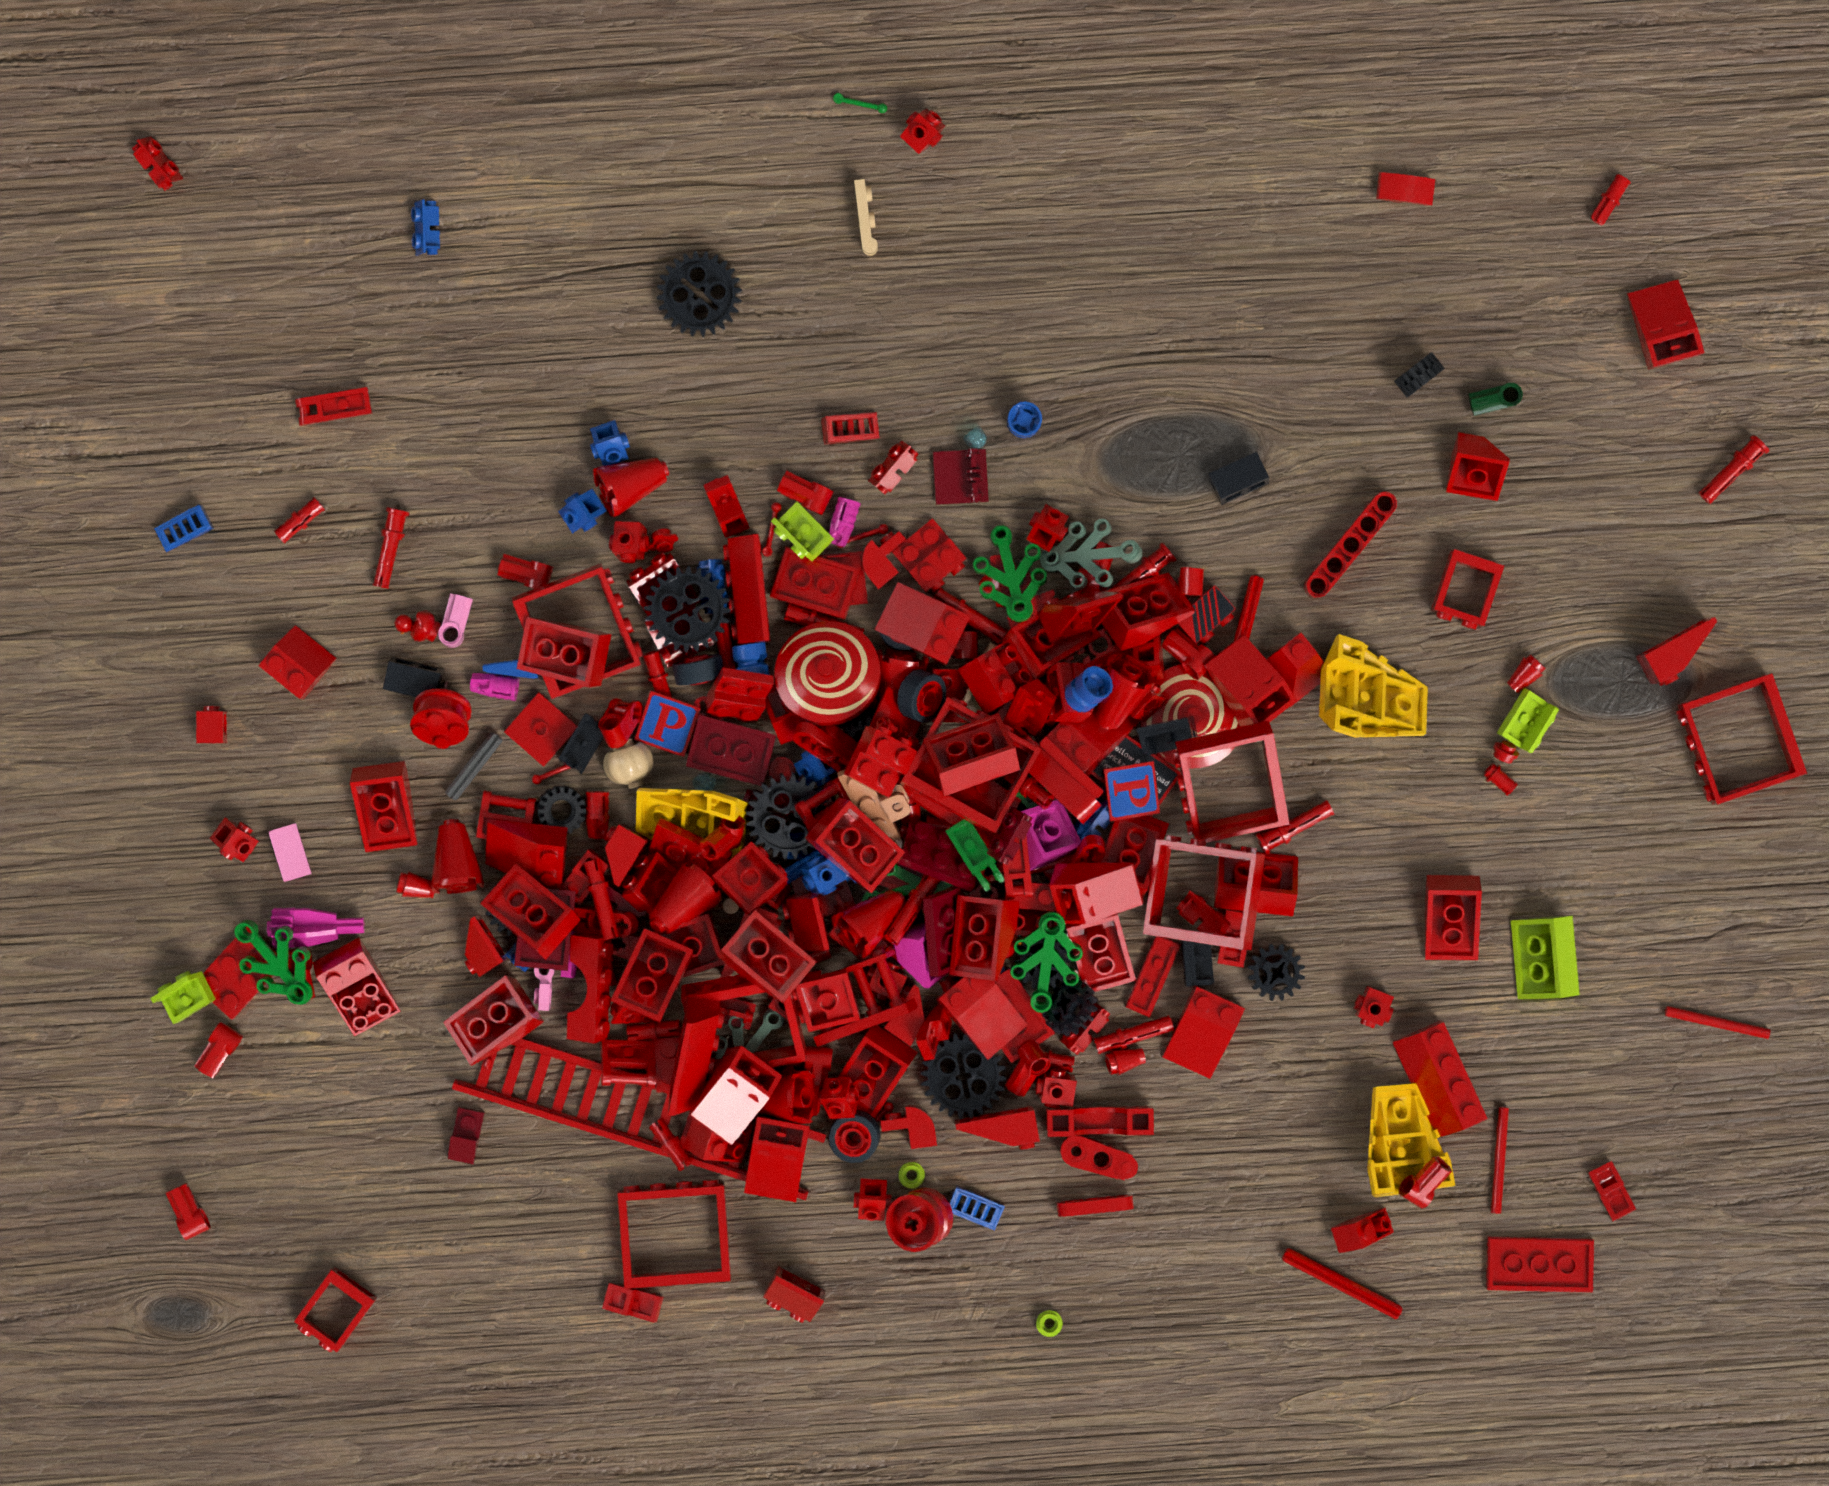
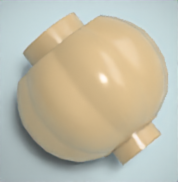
M629 738L624 746L612 748L613 750L606 753L603 768L611 781L616 784L628 785V788L632 789L644 784L642 779L651 772L654 760L651 750L641 742L633 743L632 739Z

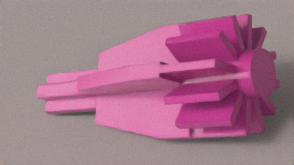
M275 908L272 910L271 921L267 922L268 937L273 938L272 945H274V948H277L275 932L282 926H288L293 931V938L289 941V948L310 947L338 940V934L365 932L364 917L337 918V913L310 908ZM281 932L282 937L287 939L286 933Z

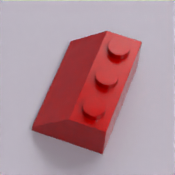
M999 713L923 739L934 774L944 796L1020 770L1016 748Z
M1271 853L1265 855L1257 913L1293 917L1298 896V857ZM1218 856L1214 908L1244 911L1250 861Z

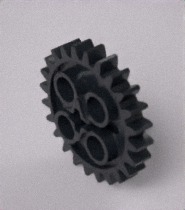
M694 251L693 259H689L688 255L684 253V262L681 263L675 258V268L666 266L670 274L668 276L660 275L665 285H657V289L663 291V294L656 296L659 301H664L659 310H668V313L664 316L665 321L673 318L671 327L675 328L680 324L681 334L690 329L691 337L695 336L696 331H700L702 338H705L706 330H710L713 335H716L715 327L719 326L724 331L725 326L723 322L725 320L733 323L730 313H739L734 304L742 303V300L736 297L737 294L742 293V289L735 288L734 285L738 284L740 279L731 278L735 273V269L732 268L726 271L725 268L728 261L725 260L719 264V256L717 254L710 260L707 251H705L703 258H699L697 251ZM696 269H701L705 272V278L701 282H694L690 278L691 273ZM681 279H686L698 291L705 289V297L716 304L718 310L711 308L701 298L695 300L694 292L682 284ZM721 286L726 290L725 296L722 299H714L711 296V291L714 287ZM680 289L688 292L687 300L682 303L676 302L673 298L674 293ZM704 306L708 309L709 313L705 319L698 320L694 317V311L697 307Z
M688 566L686 573L682 574L680 568L677 567L675 576L667 571L666 581L660 577L657 578L660 584L659 588L655 586L650 587L655 595L646 596V599L652 602V605L645 606L644 610L650 611L652 615L646 617L645 621L654 622L649 631L658 630L659 633L655 639L658 640L664 637L666 639L664 647L668 646L671 642L674 643V651H677L679 646L682 645L685 653L688 652L689 646H693L694 650L698 652L700 643L709 648L708 639L710 638L717 642L718 639L715 632L723 634L725 632L720 624L729 623V620L724 618L723 614L730 613L731 609L724 608L723 605L728 603L730 599L721 597L726 589L718 590L716 588L720 581L719 579L713 582L709 581L711 577L710 572L705 577H702L701 568H698L696 573L692 574L691 568ZM691 584L698 586L701 591L700 596L695 599L687 597L685 593L686 587ZM666 597L674 598L677 602L676 609L671 612L664 610L662 607L663 599ZM705 597L709 599L708 602L694 608L692 616L689 617L688 614H683L671 622L666 621L667 617L683 609V603L691 606ZM700 609H710L713 613V619L710 622H702L698 617ZM680 620L686 621L690 627L689 632L685 635H679L674 629L676 622Z
M791 772L789 779H785L783 773H780L779 781L770 776V785L760 782L763 790L761 792L753 790L754 795L757 797L756 800L748 799V803L753 806V809H747L745 812L746 815L752 816V818L746 820V825L754 826L748 832L750 836L758 835L754 840L756 845L764 842L762 848L765 851L772 848L773 857L781 851L784 859L787 858L788 852H792L796 859L800 850L805 855H808V846L816 850L805 839L809 832L804 823L792 817L785 821L781 813L766 810L769 806L785 814H788L791 810L794 817L802 819L795 809V804L801 800L805 802L823 790L821 786L813 789L815 786L813 779L806 784V777L803 774L799 780H796L794 772ZM785 793L788 795L786 803L782 805L774 803L776 795ZM828 800L812 809V815L814 816L828 807V805H823ZM769 818H776L779 821L774 829H767L764 826ZM794 827L803 828V833L798 838L789 836L791 829Z
M954 1033L953 1041L944 1040L945 1045L943 1046L938 1044L935 1059L931 1061L923 1060L922 1063L928 1067V1070L920 1071V1074L927 1076L928 1079L922 1081L921 1086H929V1089L924 1094L925 1096H934L930 1102L931 1105L937 1102L940 1103L939 1112L948 1108L949 1117L953 1115L954 1111H958L959 1119H962L964 1112H968L970 1118H973V1110L977 1109L983 1115L982 1106L985 1105L992 1109L991 1098L999 1101L1000 1098L995 1092L996 1090L1004 1091V1087L998 1083L999 1081L1006 1080V1077L999 1075V1072L1006 1068L1004 1065H997V1062L1002 1059L1001 1055L992 1056L987 1060L965 1033L963 1039L960 1040L957 1034ZM958 1052L962 1054L965 1072L971 1073V1076L967 1077L970 1093L969 1099L965 1098L962 1080L960 1078L956 1079V1075L960 1074L957 1060ZM971 1053H977L981 1056V1063L976 1067H971L966 1063V1058ZM950 1058L955 1062V1068L951 1072H944L940 1068V1063L943 1059ZM976 1079H982L986 1082V1089L981 1093H976L971 1088L972 1082ZM955 1084L960 1087L958 1097L950 1098L946 1095L945 1090L948 1085Z

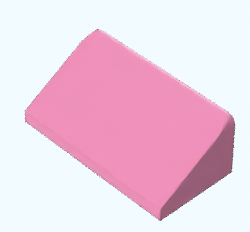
M296 823L268 831L284 882L312 874Z

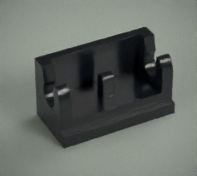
M1257 452L1209 473L1211 485L1221 506L1269 484V475Z
M392 657L388 661L383 689L417 697L423 691L440 689L444 669Z
M587 713L584 714L558 758L559 762L580 774H583L604 738L598 727L599 722L594 720L592 716Z
M1193 716L1137 728L1143 754L1147 753V755L1175 750V742L1198 737Z
M1181 940L1185 986L1213 984L1211 945Z

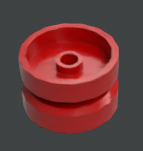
M922 1187L914 1189L893 1201L886 1212L885 1224L888 1235L897 1246L906 1251L919 1252L930 1248L948 1236L953 1225V1212L950 1203L943 1194L935 1189Z

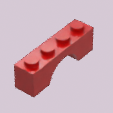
M578 932L570 937V962L582 971L587 983V995L585 1001L577 1010L567 1013V1039L595 1044L607 1039L610 1031L608 1012L611 1005L609 988L612 979L610 963L613 945L611 939L603 940L602 935Z
M1152 1106L1046 1108L1047 1137H1069L1088 1134L1154 1135V1108Z

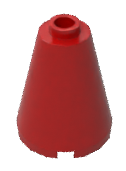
M650 458L599 466L592 470L595 486H599L601 492L599 497L603 506L611 517H616L666 483V476H669V470L664 461L660 462L658 458Z
M887 649L886 654H882V650H878L877 654L881 665V682L878 690L879 703L887 686L898 693L901 683L908 674L918 669L927 670L929 659L924 655L922 660L917 659L916 653L910 651Z
M1113 654L1106 661L1105 671L1112 679L1113 688L1110 695L1098 703L1095 718L1098 724L1107 730L1119 728L1154 687L1157 680L1156 675L1154 677L1151 675L1153 669L1149 665L1130 655L1123 659L1118 658L1119 654Z
M459 819L445 820L444 825L438 828L431 880L432 892L440 894V889H447V894H457L477 890L476 885L483 888L484 879L465 824L460 823Z
M684 863L649 915L650 926L656 933L668 935L721 902L722 895L720 890L716 893L712 888L715 882L698 866L693 864L687 867L688 863Z
M888 890L835 913L832 916L833 927L838 925L841 932L837 935L846 948L855 956L861 953V958L864 959L870 955L884 938V934L906 904V899L899 891Z
M797 1071L782 1076L771 1097L757 1114L799 1124L811 1123V1118L817 1116L820 1110V1088L815 1086L812 1080L816 1079L815 1076L809 1071Z

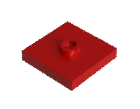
M538 692L504 733L545 767L573 735L577 725Z

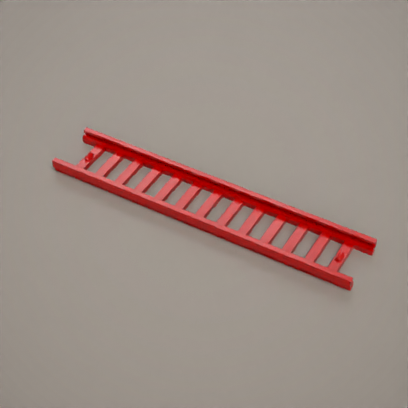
M521 1038L511 1044L516 1047L501 1093L486 1088L498 1052L483 1060L476 1085L459 1079H455L453 1083V1090L669 1157L667 1153H663L661 1150L662 1145L655 1135L653 1140L638 1136L652 1089L656 1090V1086L647 1087L646 1084H638L642 1088L628 1132L612 1128L626 1084L615 1083L602 1124L587 1120L602 1075L600 1062ZM527 1049L540 1053L541 1056L527 1100L513 1097L512 1093ZM551 1057L566 1062L552 1109L537 1104ZM578 1065L590 1069L591 1073L576 1117L564 1113L562 1110L576 1066ZM611 1068V1073H632L619 1068ZM663 1092L667 1096L660 1119L663 1118L666 1125L669 1126L671 1115H668L669 1092ZM688 1115L681 1137L680 1145L682 1148L693 1119L690 1115ZM809 1129L808 1138L824 1143L827 1134ZM683 1148L693 1161L691 1165L746 1182L748 1170L738 1168L739 1162L725 1164L719 1161L702 1160ZM799 1187L797 1198L806 1201L809 1190Z

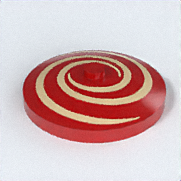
M823 621L805 626L785 642L777 656L774 678L778 694L792 714L814 725L833 726L856 718L870 706L879 690L881 665L875 647L861 631L845 623Z
M1182 664L1165 670L1164 679L1156 680L1161 686L1162 690L1160 692L1166 700L1146 722H1140L1142 727L1193 716L1198 737L1241 727L1208 671L1199 680H1195L1185 672ZM1235 747L1187 757L1189 768L1211 766L1228 756ZM1177 750L1156 753V755L1174 765L1172 753L1177 752Z

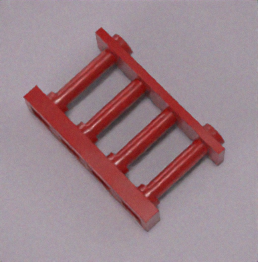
M884 947L872 951L870 958L838 969H847L848 973L853 971L868 1009L866 1011L867 1016L861 1017L859 1021L820 1029L822 1033L813 1037L817 1047L908 1014L918 1008L914 998L905 1001L904 997L900 996L887 964L886 958L896 954L895 948L885 951ZM876 963L891 1000L889 1002L890 1007L883 1010L881 1005H877L863 967Z

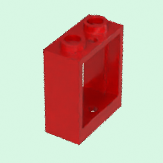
M1456 549L1451 550L1431 611L1437 612L1436 617L1451 622L1452 618L1461 620L1462 626L1476 630L1477 626H1485L1504 565ZM1456 563L1492 575L1479 617L1443 606Z
M334 1267L294 1322L298 1324L297 1329L308 1337L312 1334L319 1339L318 1344L328 1352L333 1350L338 1352L377 1297ZM330 1283L362 1305V1308L338 1341L306 1319Z

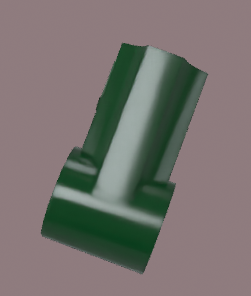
M1507 383L1469 393V402L1473 416L1516 406L1523 397L1521 387L1515 383ZM1507 388L1514 389L1517 393L1516 401H1505L1503 391Z

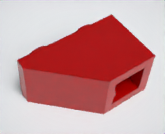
M915 983L911 988L907 985L900 996L904 997L905 1001L914 998L918 1008L908 1014L886 1021L887 1023L884 1026L886 1030L909 1046L917 1038L919 1030L925 1021L919 986Z
M1386 1207L1348 1219L1331 1228L1339 1253L1363 1249L1394 1233Z

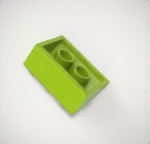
M1573 916L1511 920L1518 999L1564 998L1580 995Z

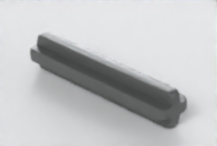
M494 732L488 735L445 792L447 796L453 800H457L502 743L500 736Z

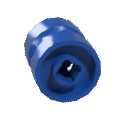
M1026 401L1014 405L1009 411L1007 426L1010 432L1022 439L1035 435L1042 423V414L1039 408L1033 403Z
M765 642L732 647L733 661L738 663L736 670L770 675L769 666L764 663V659L767 658Z
M1091 666L1085 669L1065 688V699L1068 705L1078 712L1090 711L1110 695L1113 688L1112 679L1100 667Z

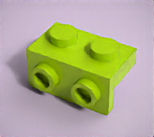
M796 502L779 520L775 517L771 520L776 526L773 531L783 541L788 538L794 544L791 549L801 559L806 556L813 562L834 540L799 502Z
M1524 688L1497 731V734L1518 748L1533 753L1540 745L1548 727L1555 721L1559 708Z
M186 971L176 976L175 983L172 984L170 982L157 989L158 994L150 998L152 1003L162 1001L173 1024L183 1021L216 1000L202 971L193 974L190 971Z

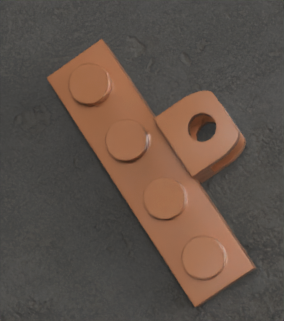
M846 769L837 772L838 778L851 802L901 848L903 838L894 822L906 817L911 812V807L908 804L909 796L903 785L896 783L890 798L845 776L844 772Z

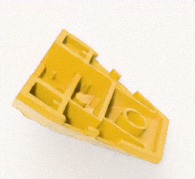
M1338 634L1321 668L1319 717L1331 730L1354 738L1424 736L1427 726L1428 687L1404 670L1400 669L1398 671L1387 663L1388 659L1384 656L1378 657L1367 649L1368 645L1362 641Z
M639 788L636 800L635 831L652 840L656 825L662 818L705 839L721 825L722 818L735 822L738 816H741L745 820L743 837L738 848L729 849V851L733 852L732 859L745 845L747 819L745 812L747 810V802L716 791Z
M1416 1083L1373 1088L1367 1171L1372 1196L1374 1197L1400 1195L1399 1187L1401 1182L1409 1175L1415 1176L1433 1156L1442 1158L1452 1170L1449 1176L1436 1189L1456 1186L1451 1159L1448 1152L1444 1153L1437 1139L1440 1137L1438 1130L1432 1129L1427 1115L1430 1114Z

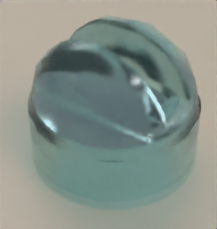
M980 426L971 430L963 438L967 445L973 449L983 447L987 439L985 432Z
M703 772L692 779V784L695 790L712 791L715 787V778L710 779L711 774Z

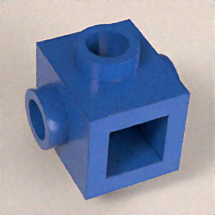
M615 420L590 428L594 443L590 444L595 459H601L603 466L618 464L629 459L626 448L630 447L625 432L620 434Z
M591 489L581 495L577 492L564 500L566 505L558 512L573 534L580 529L586 532L598 524L596 519L607 510L594 490Z
M808 751L800 754L803 759L793 764L799 776L805 775L806 784L813 779L818 787L832 780L830 774L836 772V770Z
M821 855L809 859L806 862L807 866L801 869L803 874L801 877L805 888L808 891L811 890L812 893L827 895L837 889L835 885L847 879L845 873L825 856L821 857Z

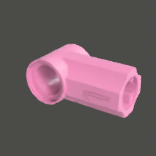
M450 593L442 626L438 631L439 639L445 646L455 648L462 644L473 599ZM450 628L458 631L457 639L452 642H448L444 638L445 632Z

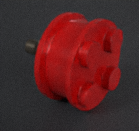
M442 682L440 689H429L417 695L413 703L414 714L411 717L410 728L418 739L435 745L440 749H446L465 740L469 732L468 721L471 717L472 707L464 696L451 690V683Z

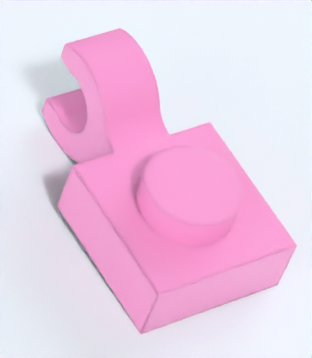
M534 968V974L540 980V988H535L534 1004H538V1010H551L552 977L555 970L549 969V973L543 975L540 973V968Z

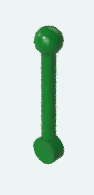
M836 93L833 96L836 104H853L878 110L881 114L887 111V105L884 103L877 105L845 98L840 93Z

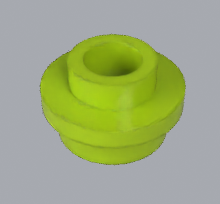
M907 1162L901 1166L898 1177L903 1186L917 1188L923 1183L925 1172L920 1164ZM909 1170H914L917 1173L915 1179L910 1180L907 1178L906 1174Z
M1046 1310L1037 1317L1036 1326L1042 1335L1053 1337L1061 1331L1063 1321L1056 1311ZM1048 1318L1054 1320V1325L1051 1328L1044 1325L1045 1320Z

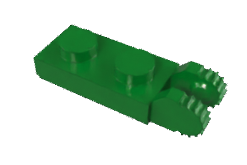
M963 819L945 830L972 875L977 877L985 892L991 889L989 882L981 874V871L990 866L997 881L1001 883L1005 880L995 865V859L987 854L988 848L973 824Z

